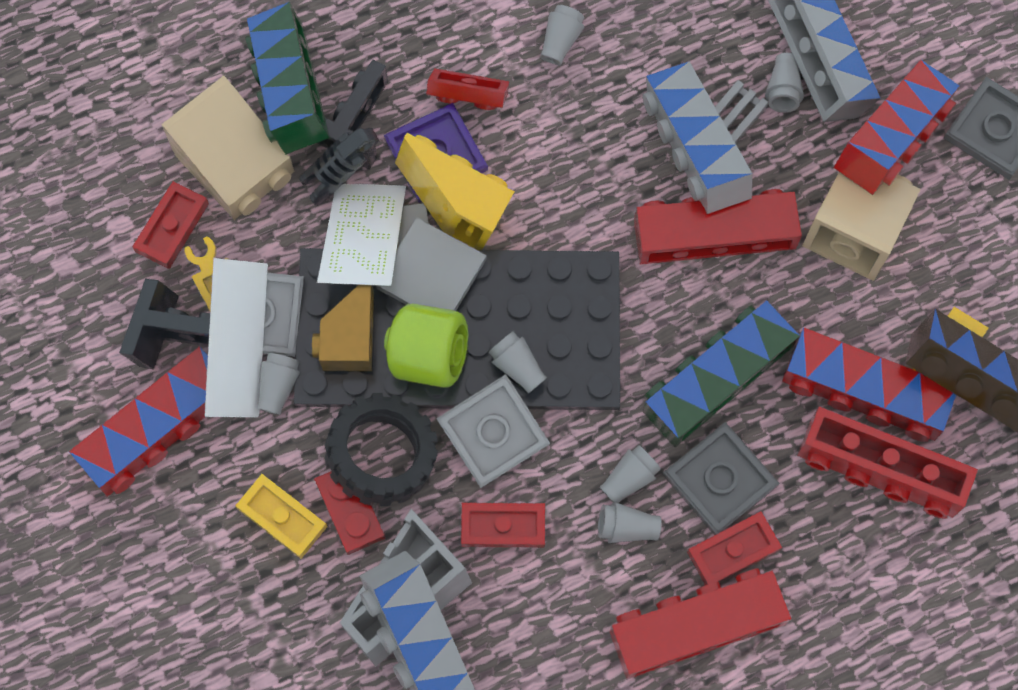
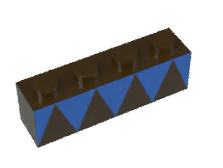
M934 309L911 334L905 364L1018 432V359L939 310Z

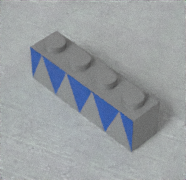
M768 0L823 122L858 118L880 99V95L835 0Z
M690 61L647 75V92L642 95L645 109L649 116L655 115L658 132L663 143H670L676 168L679 172L685 171L692 198L695 201H701L707 214L752 199L753 173Z
M403 551L361 574L359 577L366 591L361 593L360 597L372 617L377 615L382 628L377 630V635L385 650L389 654L393 652L398 664L393 666V670L404 689L410 688V690H475L421 564L406 551Z

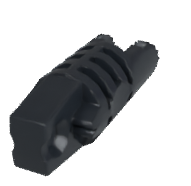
M373 128L357 129L352 134L351 132H345L299 176V180L303 185L313 183L317 179L321 182L310 195L314 205L319 206L325 202L357 169L364 165L367 161L365 156L379 142V138Z

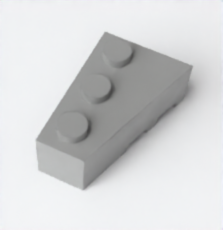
M410 509L404 519V526L394 542H390L383 553L384 558L380 564L406 551L421 564L438 606L442 610L471 585L472 582L466 568L418 515ZM362 586L340 621V624L376 667L390 654L385 650L377 635V630L382 628L377 615L372 617L362 602L360 594L366 591L364 586Z

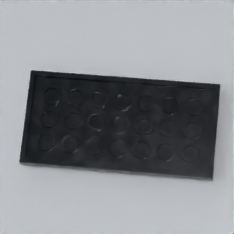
M300 248L299 276H304V285L296 339V360L300 361L298 371L301 373L294 387L295 407H343L346 404L350 406L357 397L364 395L365 398H369L372 393H383V397L391 398L392 394L403 397L401 401L407 404L411 401L419 408L452 409L505 375L502 370L492 363L494 359L488 352L514 331L519 338L524 337L541 371L547 377L530 393H527L521 385L507 375L528 409L620 410L619 251L478 250L487 255V260L456 310L464 315L468 325L469 337L465 363L458 380L452 386L442 388L403 381L391 374L387 364L384 339L386 331L391 327L397 312L405 304L378 290L376 285H372L374 291L372 371H323L319 358H313L312 356L313 333H320V320L358 285L317 283L324 248Z

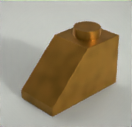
M358 285L320 320V333H313L312 356L313 358H319L323 371H372L374 308L372 285Z

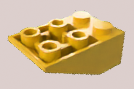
M406 133L395 164L444 233L476 250H482L515 191L507 188L508 185L503 179L492 174L484 175L476 171L465 158L458 155L449 156L436 149V144L430 139L421 135L414 137Z

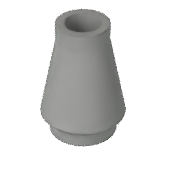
M557 5L554 12L549 13L544 46L540 55L541 59L558 66L562 65L564 57L585 28L582 24L584 20L582 13L564 5Z
M781 53L776 56L775 66L765 92V98L768 101L769 107L777 112L786 113L796 110L804 98L799 67L792 53Z
M514 331L488 352L494 359L492 363L521 385L527 393H530L547 378L541 371L524 337L519 338Z
M268 353L266 361H262L260 394L257 409L281 415L282 408L301 373L298 371L299 360L280 354Z
M638 445L633 451L630 449L626 451L607 480L600 486V489L612 502L619 503L624 498L656 480L654 475L661 468Z
M613 502L611 506L602 505L598 520L599 538L607 539L608 543L641 540L658 541L661 533L660 516L651 515Z

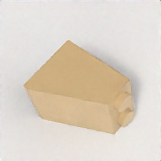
M222 76L161 124L174 155L234 220L241 214L246 216L254 212L260 205L261 198L272 189L274 191L282 189L290 181L291 174L294 172L290 156L288 154L285 155L277 141L270 142L262 121L225 76Z
M839 172L802 246L874 281L890 255L921 189L913 186L912 182L907 178L898 175L890 186L883 183L872 195Z

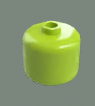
M413 303L402 307L393 319L391 327L387 329L384 339L387 364L391 374L403 381L442 388L452 386L462 372L468 349V325L464 315L455 310Z

